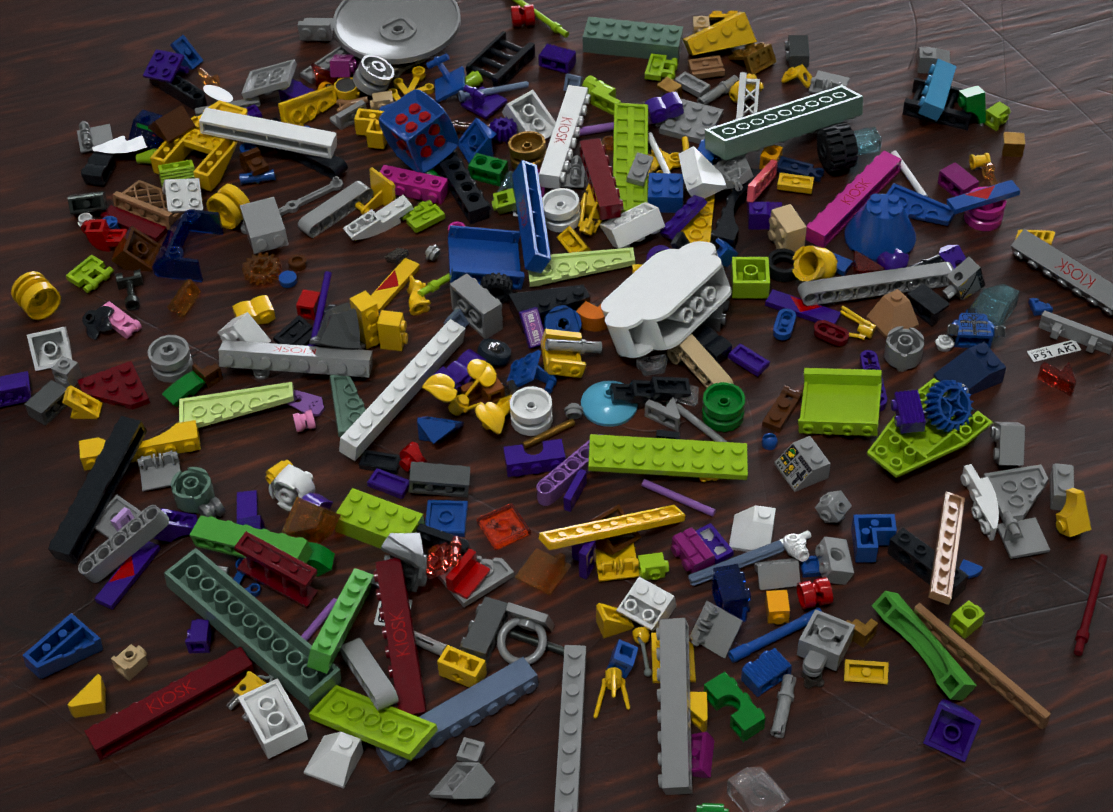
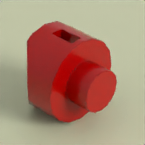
M410 442L399 453L401 458L399 464L405 471L410 470L411 462H428L423 457L416 442Z

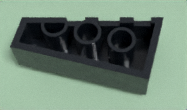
M584 285L509 294V309L522 333H524L519 316L521 311L538 307L544 327V318L554 307L565 305L576 311L585 301L591 302L590 295Z

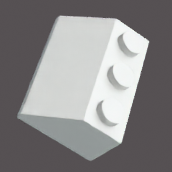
M644 202L621 213L619 218L609 219L601 223L600 227L612 246L619 249L628 248L631 243L642 241L645 239V236L660 232V229L664 228L665 224L659 208Z

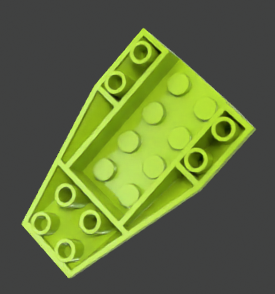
M935 378L918 390L923 410L927 408V405L923 403L928 400L925 395L930 393L929 388L933 387V384L939 382ZM977 411L972 415L973 417L968 418L969 424L964 422L965 425H959L958 431L956 429L951 432L937 430L936 425H931L932 419H930V421L926 422L924 431L901 434L899 427L895 426L893 417L868 450L867 455L897 478L966 446L991 426L993 422Z

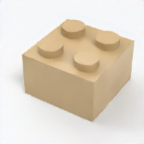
M789 204L772 209L771 218H769L770 230L768 231V236L775 243L776 249L785 248L796 252L800 247L805 246L807 227L793 206Z

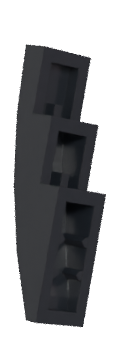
M652 376L650 381L632 380L630 384L611 383L609 387L611 401L616 404L646 403L649 399L659 402L671 400L672 398L679 399L691 396L688 378Z

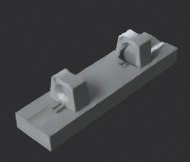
M1044 310L1038 328L1051 332V338L1057 340L1059 336L1076 341L1087 346L1086 351L1093 353L1095 349L1109 355L1112 352V335Z

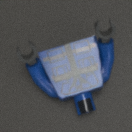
M968 308L965 313L959 314V319L948 324L946 335L956 336L954 347L970 348L985 342L991 348L993 337H1006V327L995 326L991 321H988L986 314H977L976 309Z

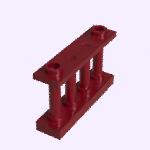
M247 531L234 546L236 552L246 557L237 567L238 571L308 608L318 593V590L309 586L317 575V569Z

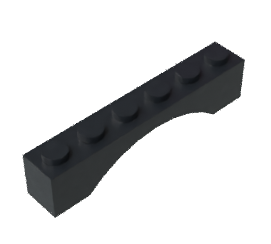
M750 168L754 177L742 185V190L731 189V195H728L726 200V207L723 206L721 219L718 218L716 230H713L711 234V240L716 249L720 247L715 241L717 238L727 242L735 249L738 243L739 227L735 222L734 215L738 208L747 201L748 185L761 170Z

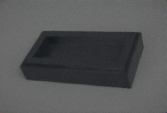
M365 450L359 462V469L375 471L378 468L397 475L401 458L400 455Z

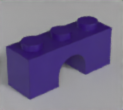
M562 439L542 441L543 450L537 455L527 454L524 451L523 444L504 447L507 476L518 477L553 471L565 461Z

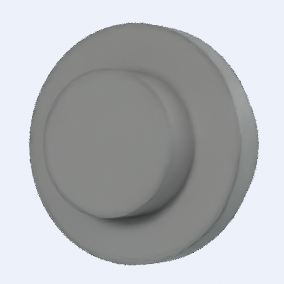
M436 244L430 245L425 251L426 260L434 262L440 255L441 250Z
M571 403L564 408V413L569 419H579L582 416L583 407L577 403Z

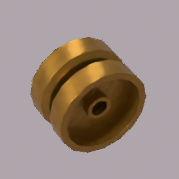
M534 131L520 132L512 136L508 142L511 166L516 169L521 160L537 165L538 170L541 169L546 154L544 136Z

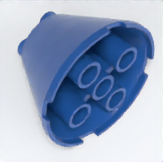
M872 194L870 199L847 223L844 238L849 249L859 253V257L877 262V257L886 251L893 254L895 249H899L905 254L910 253L915 246L916 233L897 195Z

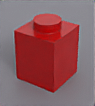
M303 289L296 304L298 315L305 319L315 320L320 292Z

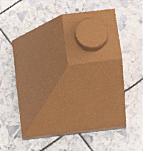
M899 289L884 295L866 317L868 321L876 325V329L885 338H887L889 331L896 327L903 326V329L919 327L910 300Z

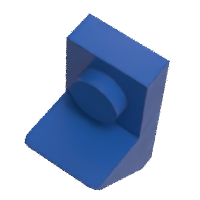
M184 35L170 44L176 53L185 56L181 63L182 66L192 70L204 61Z

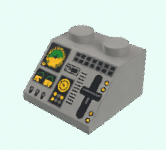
M811 436L792 443L774 462V465L794 492L829 478L831 463Z

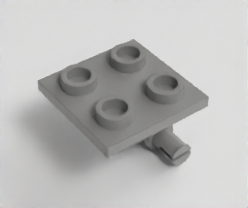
M1010 510L1003 512L1006 523L998 524L997 530L1010 559L1050 552L1036 517L1017 521L1013 518Z

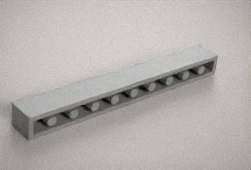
M581 645L564 646L554 812H578L586 675V646Z

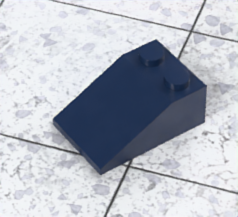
M983 342L965 350L934 373L933 376L939 382L942 380H956V383L959 382L966 385L965 387L968 388L969 394L973 395L1002 383L1006 366L987 344Z

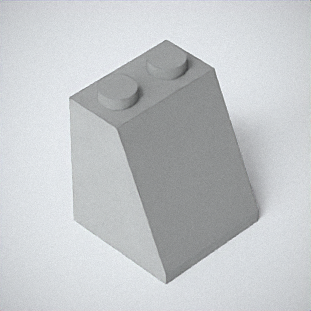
M274 197L240 205L247 238L254 254L289 245L286 230Z

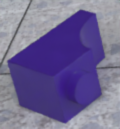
M161 508L160 510L169 517V523L153 538L172 542L177 537L190 535L198 521L195 514Z

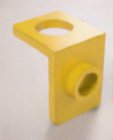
M803 64L795 68L791 67L784 73L781 80L782 83L798 77L803 85L809 88L812 76ZM803 73L806 74L807 81H805Z

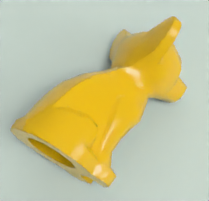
M410 275V283L407 288V292L410 294L408 304L410 314L414 316L428 312L430 310L428 305L431 302L426 300L425 296L422 297L418 294L420 289L427 286L426 283L415 280Z

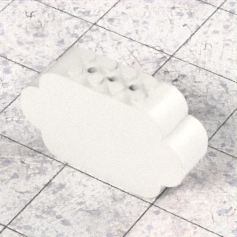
M697 241L686 244L680 249H667L653 255L603 300L601 309L617 353L624 357L637 358L650 353L652 350H667L679 345L729 298L731 288L714 244Z

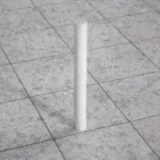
M649 132L648 141L662 172L671 173L653 134Z
M897 151L891 152V154L901 158ZM901 160L900 169L915 191L928 197L907 165Z

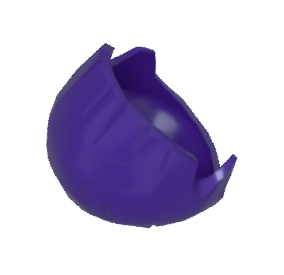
M895 249L893 254L887 251L883 252L877 257L876 261L881 271L905 268L909 262V255L899 249Z

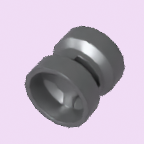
M217 497L212 498L208 504H202L198 507L200 515L205 517H221L226 513L224 506Z

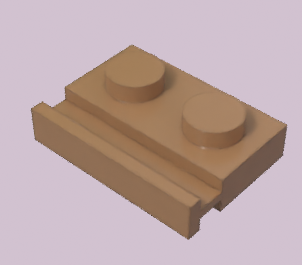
M720 55L688 60L691 75L698 79L725 76V69L723 68Z

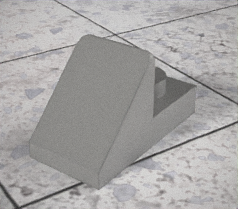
M674 398L670 400L666 407L650 399L645 403V417L677 432L680 430V414Z

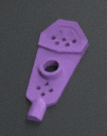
M294 390V401L287 403L302 413L312 410L313 417L320 416L325 410L322 397Z

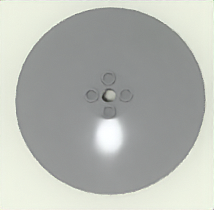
M343 0L333 17L335 37L347 52L360 59L366 55L379 56L390 64L415 62L440 52L454 40L461 25L460 9L455 0Z

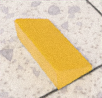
M570 226L556 237L569 253L592 251Z
M845 659L844 681L888 684L889 662Z

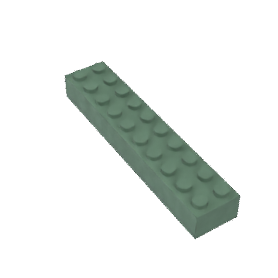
M841 85L705 129V149L728 161L734 157L744 156L746 153L759 151L761 148L773 146L779 142H786L788 139L800 137L803 134L812 133L815 130L839 124L842 121L854 119L862 115L863 96Z
M197 548L164 572L166 585L172 592L201 617L209 620V623L237 648L241 646L245 654L267 674L273 676L274 680L278 678L282 687L309 710L314 708L335 685L339 686L341 684L340 669L332 664L327 674L307 667L312 645Z

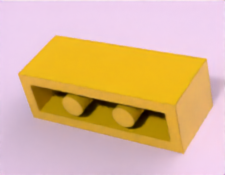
M365 290L349 299L351 309L354 308L357 312L360 341L365 343L366 349H369L380 343L377 328L379 312L377 303Z

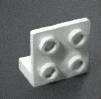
M199 178L164 180L162 191L163 194H166L167 210L169 212L203 211Z

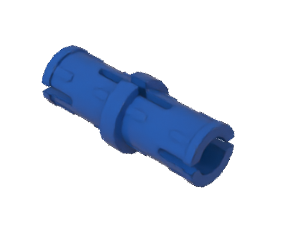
M274 169L257 176H253L251 173L239 175L241 185L255 182L260 184L262 181L276 180Z

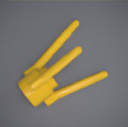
M584 193L578 227H580L579 232L592 236V233H596L603 220L599 219L595 225V221L592 220L598 202L594 203L589 218L584 220L587 193Z
M842 306L841 314L859 324L857 331L860 334L849 333V337L865 340L866 337L871 339L876 325Z
M612 667L605 671V678L602 679V686L593 716L595 719L598 717L606 687L611 690L613 698L616 697V690L621 687L626 709H630L625 686L626 680L622 678V670Z

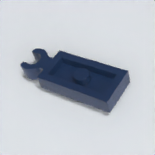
M781 156L777 163L778 173L814 177V181L820 182L821 176L824 175V169L814 168L813 164Z

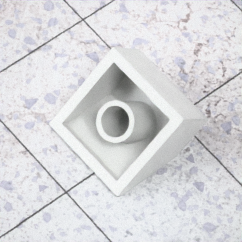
M66 326L27 335L35 371L52 368L62 356L72 360Z

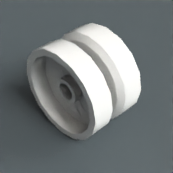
M558 188L549 191L542 197L546 227L549 230L563 232L568 226L573 229L578 226L581 214L578 195L573 190Z
M532 386L519 389L512 395L510 399L511 425L515 431L522 435L536 436L551 427L553 422L552 399L547 391Z

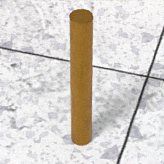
M571 418L522 442L524 449L575 426V421Z

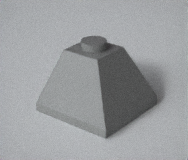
M919 47L917 49V73L929 74L928 71L931 64L935 65L937 59L950 63V51L939 48Z
M456 762L429 795L433 798L450 799L484 798L490 793L495 781L480 763Z

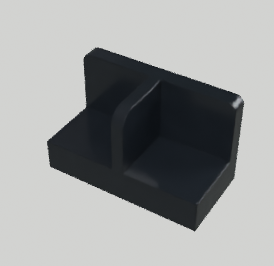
M921 284L907 294L914 313L931 327L937 324L939 313L949 307V303L925 284Z

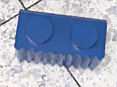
M773 648L770 651H764L759 656V659L753 661V663L751 661L746 663L742 668L741 680L756 697H759L781 682L783 675H791L792 665L776 648Z

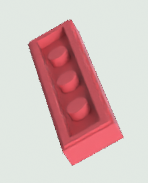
M771 160L748 185L747 202L753 203L776 177L778 163L776 160Z

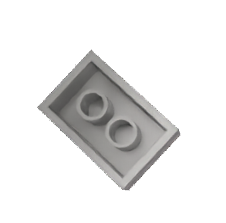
M465 274L450 283L452 310L461 309L469 325L484 339H488L503 329L502 304L500 300L495 299L486 288L479 285L475 278Z

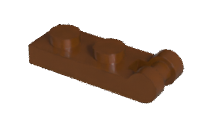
M785 385L781 394L763 419L762 426L780 433L801 401L803 392L799 390L794 391L790 386Z

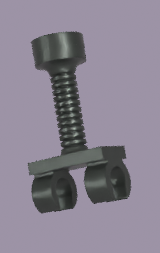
M140 269L134 270V276L124 278L123 273L115 274L118 289L127 288L128 296L125 298V307L130 311L137 310L140 307L139 298L135 296L134 287L143 285Z

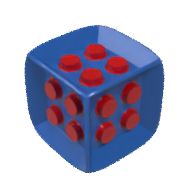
M415 89L410 91L387 108L379 117L381 130L391 149L405 164L416 172L425 173L448 157L459 145L457 133L448 114L435 100L421 90Z

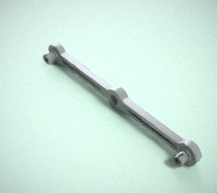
M335 176L330 184L298 200L288 201L285 206L278 209L280 215L282 216L288 212L295 213L299 210V207L334 190H341L343 188V181ZM243 222V224L241 225V232L243 234H246Z

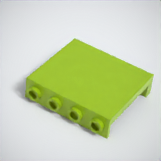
M804 368V389L800 419H798L799 433L878 436L882 370Z

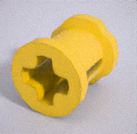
M989 153L977 156L971 154L969 156L971 170L977 167H990Z

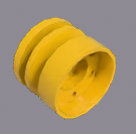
M32 271L23 274L14 282L11 289L13 300L29 317L35 320L51 316L60 305L61 296L59 291L40 272Z

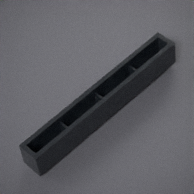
M121 416L114 425L113 431L105 441L104 447L100 455L97 456L93 468L87 474L82 488L78 490L77 497L69 507L66 517L60 523L55 537L50 541L48 550L55 559L73 564L77 563L147 433V429L142 421Z

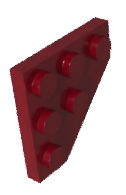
M132 361L77 380L82 392L93 398L101 399V402L107 404L124 405L127 409L133 410L150 403Z

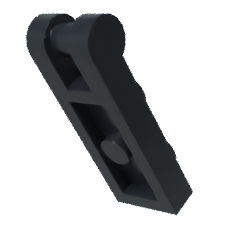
M421 523L416 529L417 533H420L423 545H430L443 552H450L462 557L469 549V542L466 539Z

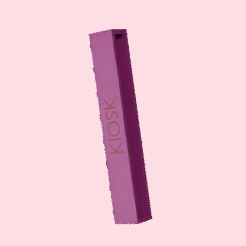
M883 151L879 156L877 155L873 162L867 165L864 171L858 174L854 181L845 187L842 193L837 194L832 203H828L826 208L819 212L812 222L807 224L805 240L825 248L870 199V196L878 194L900 172L902 159L886 151Z

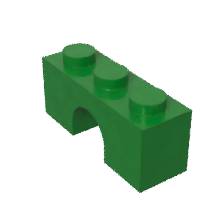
M723 672L704 684V692H707V701L716 711L725 706H731L737 710V712L731 715L730 727L743 742L764 729V712L760 708H756L750 696L746 692H742L733 677H729L726 672Z

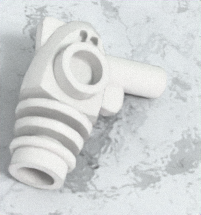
M807 530L799 535L789 534L780 539L788 555L801 562L809 558V552L805 544L806 540L811 538L810 531Z

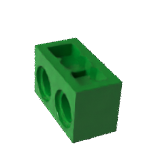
M479 153L475 154L468 165L471 179L501 187L509 174L508 161Z

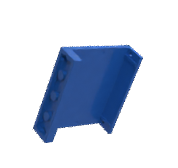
M450 225L448 233L450 283L468 274L470 277L475 278L480 285L483 276L499 272L500 275L506 274V277H510V280L513 282V289L521 290L524 272L520 271L518 248L520 231Z

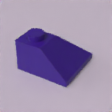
M747 202L748 229H770L769 218H771V210L782 207V202Z
M943 699L938 704L923 743L965 762L981 720L964 707Z

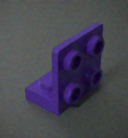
M28 371L0 376V407L27 402L31 398Z

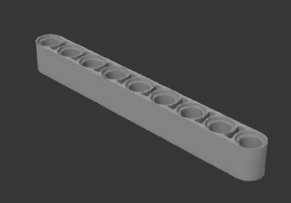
M940 262L812 280L801 283L798 286V293L803 303L811 306L881 296L896 289H899L901 292H909L921 284H925L929 288L949 286L947 276L954 268L950 262Z

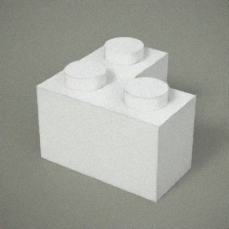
M248 312L233 318L217 332L222 341L271 342Z

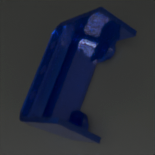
M194 209L185 211L169 228L152 265L154 274L158 277L202 282L203 277L199 260L183 258L182 246L189 231L223 235L219 212Z

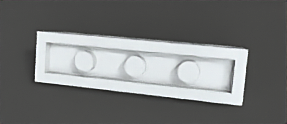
M740 72L736 119L742 118L748 112L750 114L757 113L760 79L746 78L747 73ZM746 84H756V88L749 92L746 89ZM749 97L755 102L750 107L744 103Z

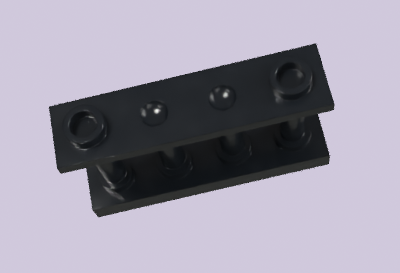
M502 31L475 58L467 63L466 75L472 71H479L481 76L492 80L493 87L506 85L535 57V44L529 42L524 47L517 46L506 41V32ZM505 47L517 52V54L511 56L500 50ZM494 56H497L509 62L505 65H502L491 59ZM486 64L499 71L493 74L482 69V67Z
M914 78L912 92L915 95L913 99H905L902 115L968 130L972 113H968L964 109L962 111L952 109L954 102L958 103L959 91L963 90L962 88L950 87L947 104L936 121L919 114L920 106H918L923 88L927 84H925L926 80Z

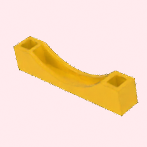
M196 420L176 423L164 433L142 441L131 463L140 459L141 456L151 455V458H153V454H155L156 457H159V453L163 456V453L170 452L171 450L173 452L177 451L178 454L201 450ZM97 437L79 441L80 460L84 471L93 468L106 440Z

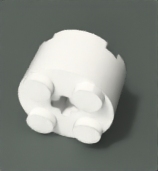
M288 464L269 485L270 496L272 499L276 497L279 501L277 504L281 508L290 512H296L293 509L298 501L308 493H315V485L312 481L313 476L308 471H302Z

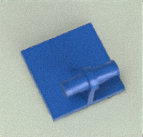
M447 53L440 57L436 56L434 60L426 63L429 69L438 66L443 76L435 79V98L437 103L448 99L450 96L458 93V91L464 90L465 86L463 66L449 72L443 65V62L450 59Z
M540 350L529 353L511 364L505 392L508 393L535 378L546 383L544 390L552 393L553 386L557 382L556 375L548 374L538 365L541 355Z

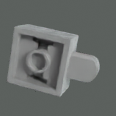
M815 609L798 643L797 655L804 658L803 672L808 676L817 677L821 674L824 667L837 671L852 642L855 625Z

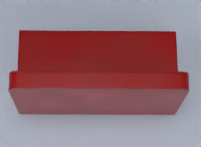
M469 548L445 577L447 589L464 599H469L490 573V568L477 562L476 551Z

